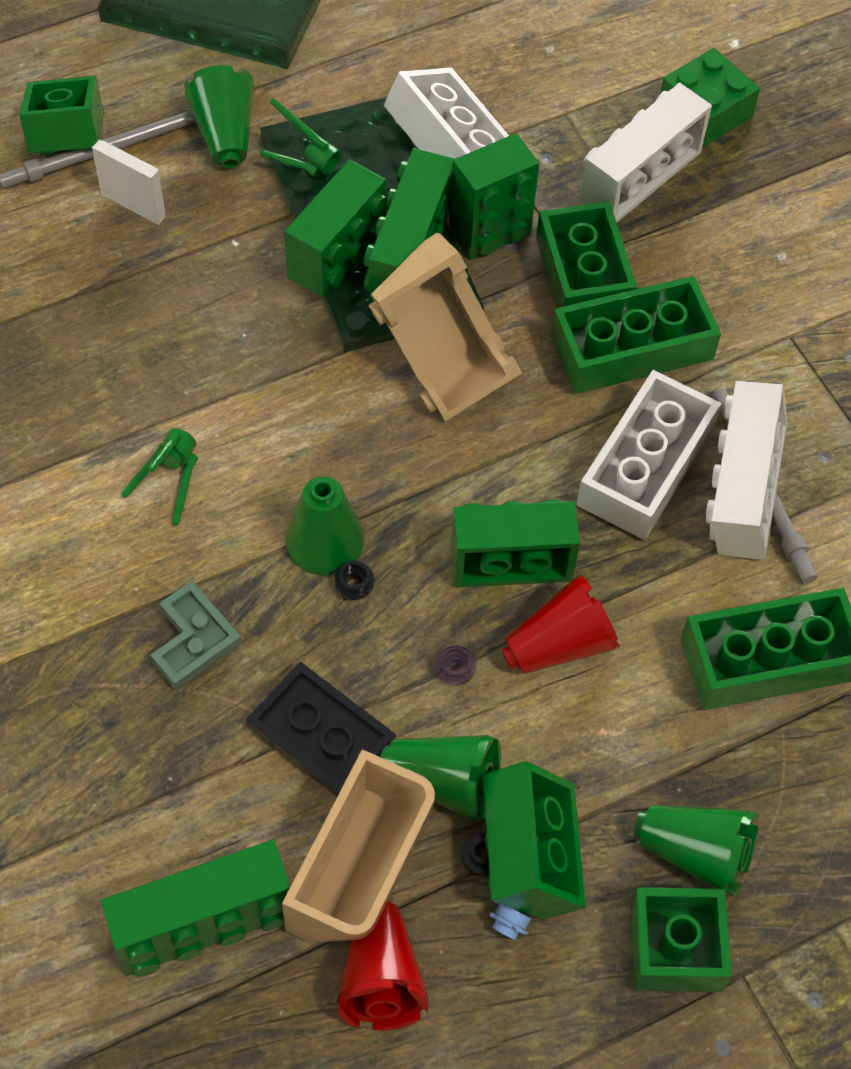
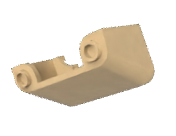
M437 232L424 240L371 294L374 302L368 306L380 325L386 322L424 390L419 396L428 411L432 413L437 410L446 422L519 376L522 372L516 360L504 352L505 349L500 336L491 327L466 279L468 275L464 270L467 267L460 253Z

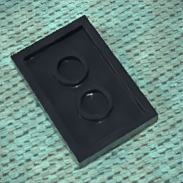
M301 661L246 719V726L336 797H338L361 750L380 757L383 748L390 746L391 742L396 739V734Z

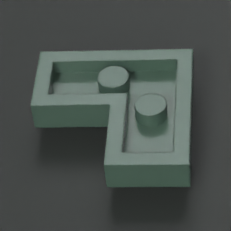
M190 581L159 603L162 613L180 634L150 656L152 663L177 691L241 645L242 640L238 632L193 581Z

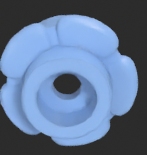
M501 904L498 905L495 913L490 911L489 916L496 919L492 926L493 929L513 940H516L519 933L523 935L528 934L526 928L531 920L530 917Z

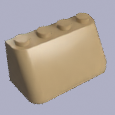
M361 750L282 902L286 932L308 942L359 940L368 936L373 931L433 809L435 792L429 780L365 750Z

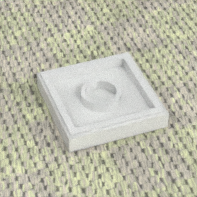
M99 139L92 147L101 195L159 225L166 217L159 169Z

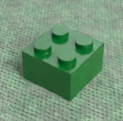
M714 47L663 77L660 94L664 91H670L678 83H681L712 105L702 146L705 147L753 117L760 87Z
M96 75L27 82L19 116L28 153L50 155L60 150L75 149L76 151H87L92 149L99 141L104 119V109Z
M636 887L630 903L634 991L723 992L732 978L725 889Z

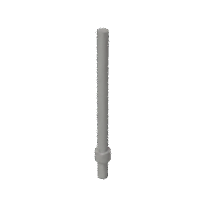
M188 110L103 139V141L121 149L194 124L196 120L192 111ZM73 149L40 161L35 158L23 162V167L0 174V186L3 189L27 180L32 183L44 179V174L94 158L93 150L76 151Z
M725 388L716 390L712 396L714 400L721 403L719 411L728 427L729 419H725V402L729 394ZM776 492L772 520L783 540L780 545L786 558L793 561L802 582L809 584L818 578L807 555L809 548L803 536L796 533Z

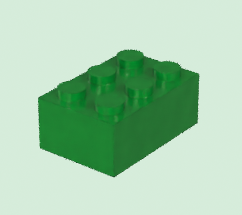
M517 133L453 159L449 232L469 260L481 255L491 254L497 248L513 241H520L531 234L539 162Z
M348 160L284 231L287 278L322 298L332 287L336 288L341 284L346 271L353 263H359L365 255L368 245L374 239L377 240L375 231L379 217H386L388 198L386 196L385 178Z
M610 201L539 211L536 241L556 308L637 289Z
M550 499L542 503L524 504L518 501H509L502 505L469 503L461 507H454L451 535L454 588L571 582L580 546L575 501L563 502L558 499Z
M526 760L483 774L484 793L482 801L486 813L487 834L485 836V843L489 857L490 876L488 878V886L491 892V900L541 920L585 909L586 901L574 783Z

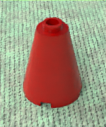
M580 575L574 578L504 638L507 646L502 648L501 651L512 671L520 668L523 674L610 652L620 647L616 641L618 640L616 632L599 600L596 601L594 597L590 598L588 591L592 590V587L584 576Z
M389 900L373 931L362 939L351 940L337 1000V1012L341 1020L352 1027L360 1028L359 1021L373 1023V1031L401 1029L421 1020L420 1012L423 1009L427 1012L429 1009L428 994L401 910Z

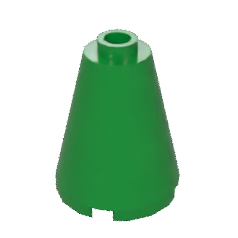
M216 65L193 73L194 80L190 83L186 80L184 83L185 96L212 161L222 168L233 169L238 167L247 158L254 84L253 78L247 70L242 69V74L234 72L231 65Z
M327 476L315 477L306 483L286 531V546L295 565L307 573L319 576L330 575V572L337 571L345 563L357 561L364 546L362 525L342 486L338 481Z
M489 735L394 739L390 746L383 748L380 758L429 780L435 792L434 803L471 820L482 821L486 817L482 801L484 793L483 774L501 768V746L498 739Z
M651 805L647 812L640 811L636 820L634 835L640 837L639 843L641 847L715 889H725L726 895L737 897L743 884L736 882L739 871L748 872L759 828L758 825L752 823L759 818V814L750 810Z

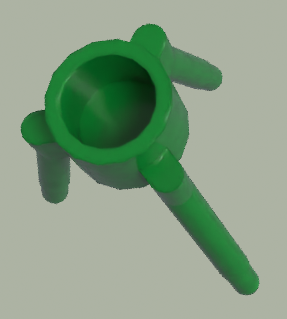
M272 98L270 100L271 105L311 140L304 152L308 162H302L266 150L260 152L261 156L304 170L313 177L319 171L325 175L332 173L341 160L342 152L319 137L278 100Z
M170 429L152 457L122 491L121 496L127 498L148 473L154 472L161 463L171 469H178L183 465L184 470L172 518V524L178 525L183 512L192 469L198 460V456L192 453L196 446V440L193 436L182 429Z

